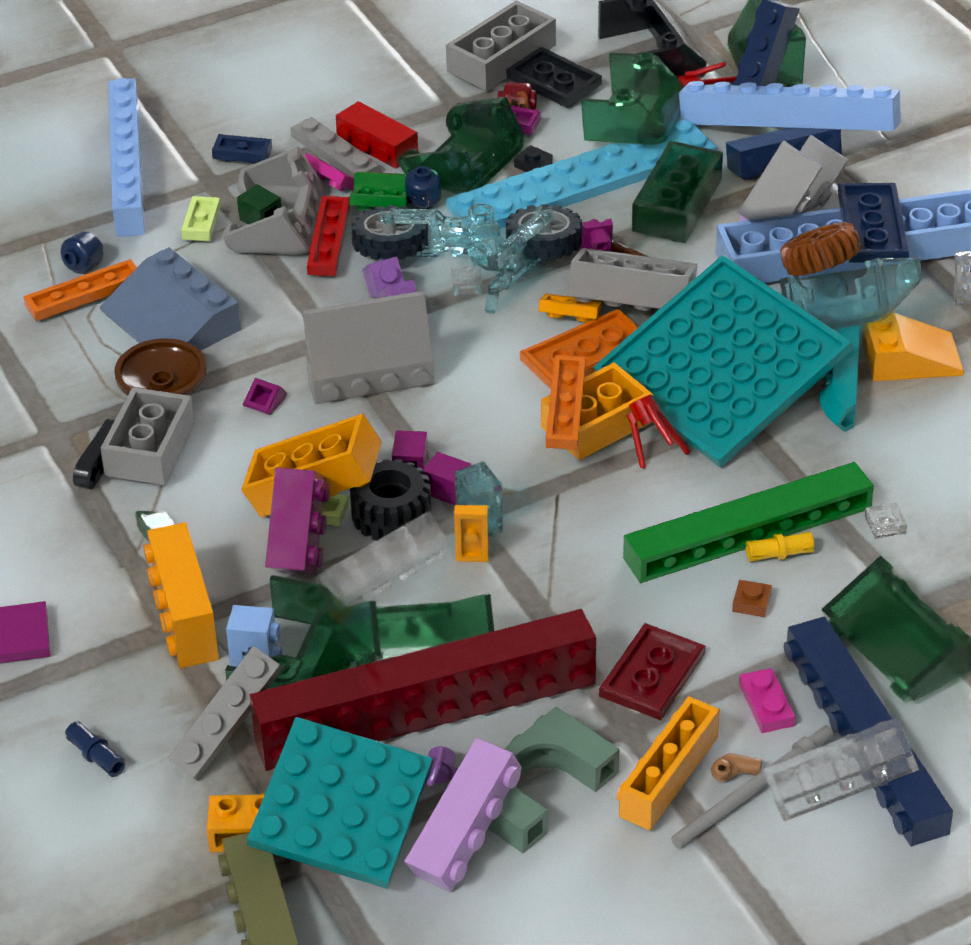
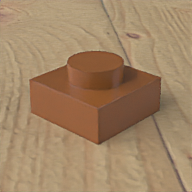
M739 579L732 612L766 617L772 585Z

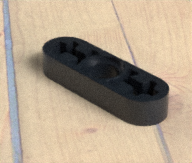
M105 420L78 460L73 472V483L75 486L93 489L102 477L104 468L101 446L115 420Z

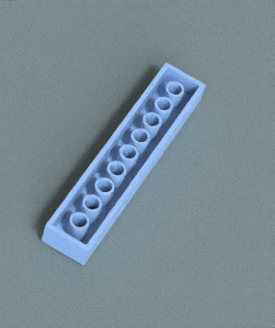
M971 189L899 199L909 249L908 262L849 263V260H847L843 264L826 269L823 272L820 271L815 274L800 275L798 277L788 275L781 260L780 249L782 246L789 242L790 239L796 238L798 235L817 227H823L827 224L831 225L836 222L841 223L840 208L804 212L793 216L718 224L715 252L718 258L724 255L756 278H759L763 283L967 255L971 253Z

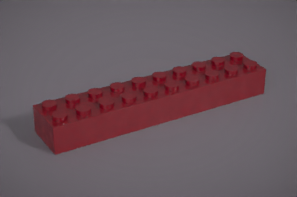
M581 608L252 693L249 696L255 744L265 771L275 769L295 717L374 741H385L397 736L419 732L431 727L453 723L461 719L483 715L495 710L517 706L529 701L596 684V635Z

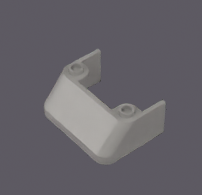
M812 135L809 136L800 151L787 142L782 141L743 203L739 214L748 220L793 216L815 209L819 205L823 207L832 195V192L829 191L845 167L848 159Z

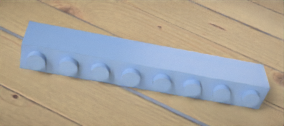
M119 78L108 81L112 210L116 237L145 235L139 104L135 78Z
M702 81L689 82L679 92L681 120L692 122L694 125L894 131L901 123L900 90H891L889 86L864 89L860 85H853L847 88L823 85L820 88H810L808 84L783 87V84L780 83L756 86V83L748 82L736 86L730 85L729 82L704 85Z

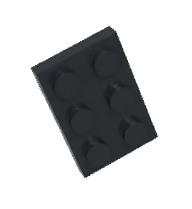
M542 46L506 69L507 79L514 82L530 83L533 90H537L539 95L566 108L602 85V75Z

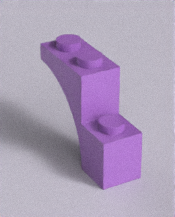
M397 257L370 263L362 269L370 297L382 298L417 292L414 279L404 282Z

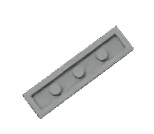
M313 117L291 127V136L347 175L354 178L356 172L380 173V165Z
M253 645L168 756V759L198 781L250 713L249 694L267 690L283 667Z

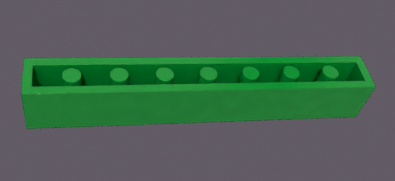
M856 462L838 466L625 534L623 559L641 584L746 550V541L773 538L775 534L780 533L783 536H789L872 508L874 485Z

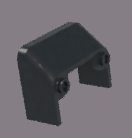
M655 0L598 1L599 39L648 29L657 41L656 46L658 49L636 53V92L678 83V76L685 75V72L707 67V61L676 19ZM706 73L696 77L702 78L706 75Z

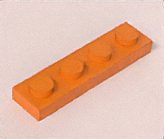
M129 259L23 296L25 307L35 321H39L110 296L137 266Z
M554 357L546 430V448L578 450L586 357Z

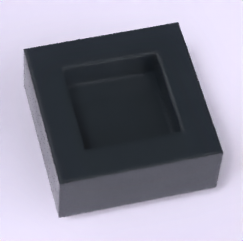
M532 145L514 157V167L524 172L553 164L552 154Z

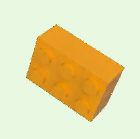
M615 362L584 377L578 450H566L575 458L581 460L631 434V425L626 417L627 414L631 413L628 405L649 394L653 397V394ZM550 395L541 399V428L545 432L547 430ZM640 421L637 422L638 429L644 427Z

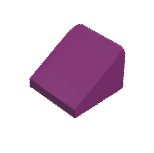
M254 378L242 405L271 415L285 399L287 392L281 386Z

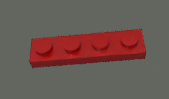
M322 196L307 261V275L336 276L350 211V197Z

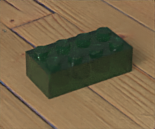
M669 141L632 203V231L647 236L668 239L673 242L686 243L722 180L723 152Z

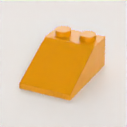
M896 313L865 315L862 345L873 381L963 376L964 370L951 332Z

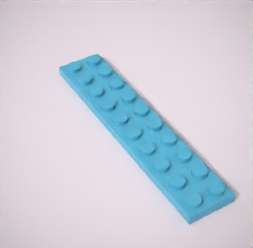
M680 120L676 123L656 128L652 131L632 136L565 160H559L556 163L541 168H535L529 172L447 198L446 206L471 237L474 238L506 227L508 216L511 213L515 214L516 210L520 208L527 209V206L531 205L539 207L540 204H548L551 207L559 205L563 208L716 156L717 147L692 122Z

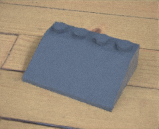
M170 247L146 258L100 306V310L138 343L153 339H177L188 342L201 351L241 330L238 302Z

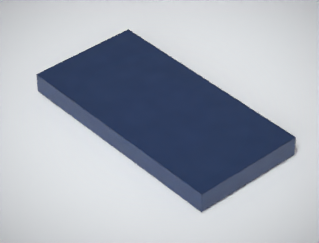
M896 183L838 184L837 192L842 222L853 224L858 232L861 249L856 256L849 260V263L908 262L909 249Z

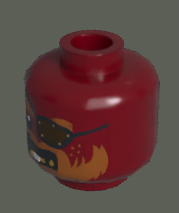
M507 82L504 90L498 91L497 103L536 110L537 90H533L530 83Z

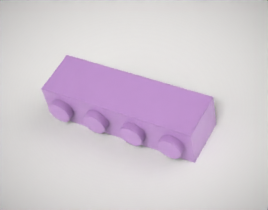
M477 737L475 738L404 861L415 876L449 892H452L456 883H459L464 878L470 858L474 851L481 848L485 840L486 830L492 820H495L500 815L503 808V800L509 790L514 788L520 779L522 767L512 752Z

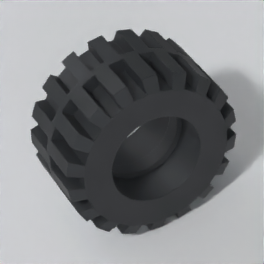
M386 459L380 463L376 462L371 481L362 487L350 488L351 516L355 528L361 530L362 535L366 537L372 536V540L376 541L383 539L385 542H392V540H399L400 542L406 540L408 536L413 538L418 535V531H423L431 519V489L428 475H425L424 470L421 468H415V464L411 462L403 463V460L398 459L395 461Z

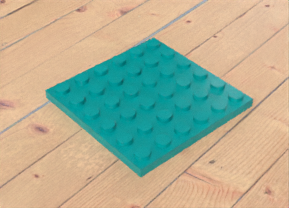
M722 255L599 361L593 369L596 372L615 362L653 394L654 401L656 400L660 410L682 440L721 468L848 355L853 348L849 340Z

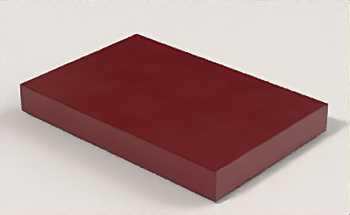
M644 623L600 686L599 697L661 721L705 655L706 645Z

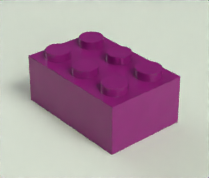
M275 467L265 567L282 572L316 575L317 567L321 568L323 548H319L320 535L325 534L327 524L326 515H322L323 502H328L330 495V484L326 483L325 476L312 470Z

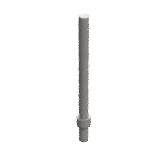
M825 725L810 737L804 736L792 745L791 751L671 837L673 844L679 849L798 762L809 760L817 753V749L834 737L832 728Z

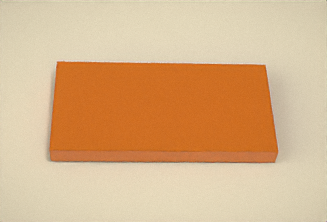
M618 308L597 319L588 321L520 351V360L551 389L555 356L586 357V377L594 373L593 367L639 327Z

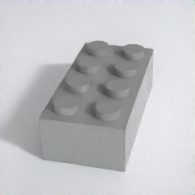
M516 0L446 44L447 72L487 91L507 78L506 69L541 46L548 50L556 46V19Z
M582 248L571 261L568 296L576 297V300L580 302L602 300L609 306L630 304L634 305L635 309L648 311L652 308L660 309L696 278L698 264Z

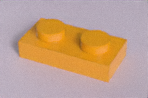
M545 293L539 300L538 311L546 312V315L552 318H563L564 315L575 316L577 321L588 322L597 319L602 313L603 301L580 302L576 300V297Z
M455 505L456 561L488 562V505Z

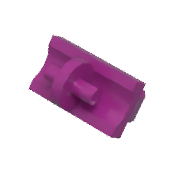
M597 219L583 222L581 249L588 248L611 252L612 219H606L603 222H599Z

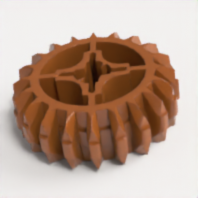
M836 222L831 225L827 224L823 227H817L798 235L796 238L790 239L789 242L782 246L780 253L783 266L786 268L788 275L798 277L800 275L806 276L820 271L823 272L826 269L834 268V266L851 260L853 256L857 255L861 245L858 232L852 223Z

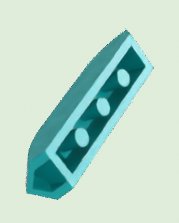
M853 319L834 330L852 343L853 350L827 372L832 374H826L825 388L819 392V401L824 413L844 432L854 428L860 324Z

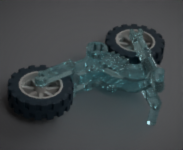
M488 204L470 206L468 208V215L464 217L444 216L439 210L409 209L406 206L399 208L396 205H388V207L384 208L377 206L373 210L367 209L363 211V214H357L355 220L351 222L352 246H354L356 252H360V255L364 257L370 256L374 260L397 257L398 260L406 259V257H437L442 252H450L454 257L461 256L462 254L469 255L473 266H480L488 271L499 272L496 278L487 285L488 293L484 311L489 314L496 312L499 294L504 289H509L523 275L531 271L540 260H548V258L552 257L559 259L562 255L569 256L573 254V251L579 250L582 241V219H580V215L573 213V210L569 208L562 209V206L559 205L551 207L548 204H540L538 207L531 205L527 206V209L520 208L516 210L515 214L511 213L508 219H506V240L501 237V230L494 218V207ZM428 224L430 230V243H428Z

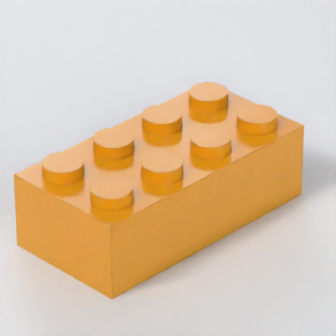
M362 413L270 444L254 451L241 491L258 515L264 517L271 514L275 467L318 472L325 476L326 483L330 484L329 497L353 487H362L371 481L382 441Z
M183 522L147 530L149 544H144L143 549L146 563H152V567L147 568V576L150 588L157 587V590L153 591L156 610L163 609L164 612L159 613L163 633L170 634V636L166 637L169 656L176 655L179 669L219 660L214 614L187 523Z

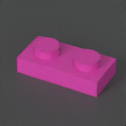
M306 153L305 157L321 180L324 181L325 177L329 178L328 184L342 192L345 187L352 191L354 190L353 177L327 162Z
M772 668L739 675V686L761 733L795 726V715Z

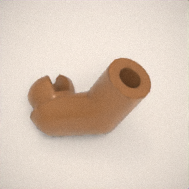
M728 753L712 764L711 774L718 781H728L741 773L756 776L761 772L762 759Z

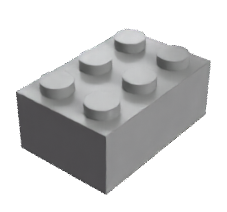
M132 387L101 446L105 476L165 485L195 424L191 396Z

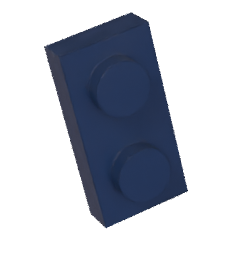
M218 134L212 148V158L255 164L269 158L272 151V139Z

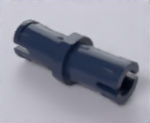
M75 721L67 727L65 731L66 739L82 751L83 758L88 762H95L111 777L118 776L124 770L125 759L109 747L108 741L103 736L93 734L80 721Z

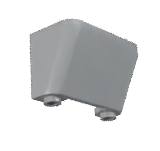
M296 147L242 168L239 181L237 182V189L240 195L258 184L281 197L282 207L274 210V214L270 217L249 225L243 222L241 228L236 224L228 225L223 235L226 246L236 253L302 255L310 252L322 196H325L322 181L301 149Z

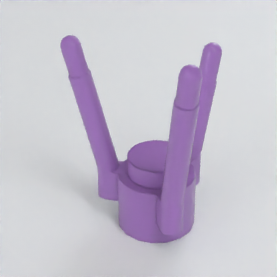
M443 746L432 748L428 753V757L433 758L427 777L428 786H433L434 783L442 784L447 780L451 782L458 768L454 767L456 761L455 753Z

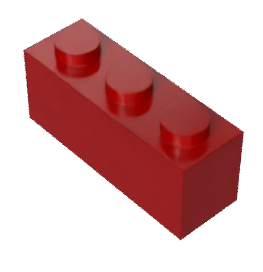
M360 101L335 115L338 136L355 148L395 169L419 154L417 131Z

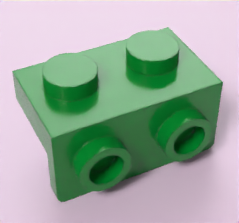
M356 172L354 174V190L350 193V206H357V209L362 211L367 209L373 210L377 206L388 207V205H396L399 208L401 206L407 207L409 204L408 194L405 193V177L407 174Z

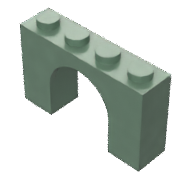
M557 706L546 715H541L523 734L515 736L510 744L504 748L512 752L522 767L521 774L539 767L557 768L570 774L594 792H597L619 773L620 749ZM515 786L507 793L503 800V808L500 815L495 820H492L488 829L524 854L548 833L547 809Z

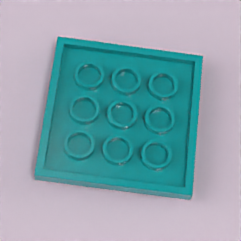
M295 717L248 835L247 846L387 889L431 769L433 758Z

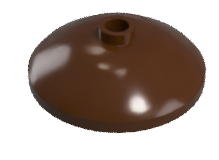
M168 338L148 340L129 348L119 357L114 369L116 383L126 395L129 394L132 387L189 395L202 384L207 372L205 357L197 347L182 340Z

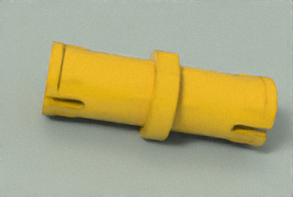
M811 532L789 536H783L780 533L775 534L773 538L746 541L747 559L749 562L777 557V560H784L788 555L813 553L814 539Z

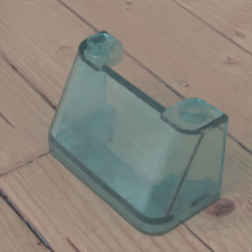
M877 258L865 261L868 269L863 277L855 279L857 294L849 295L847 283L839 275L781 278V293L788 300L833 330L885 320L920 283V258Z

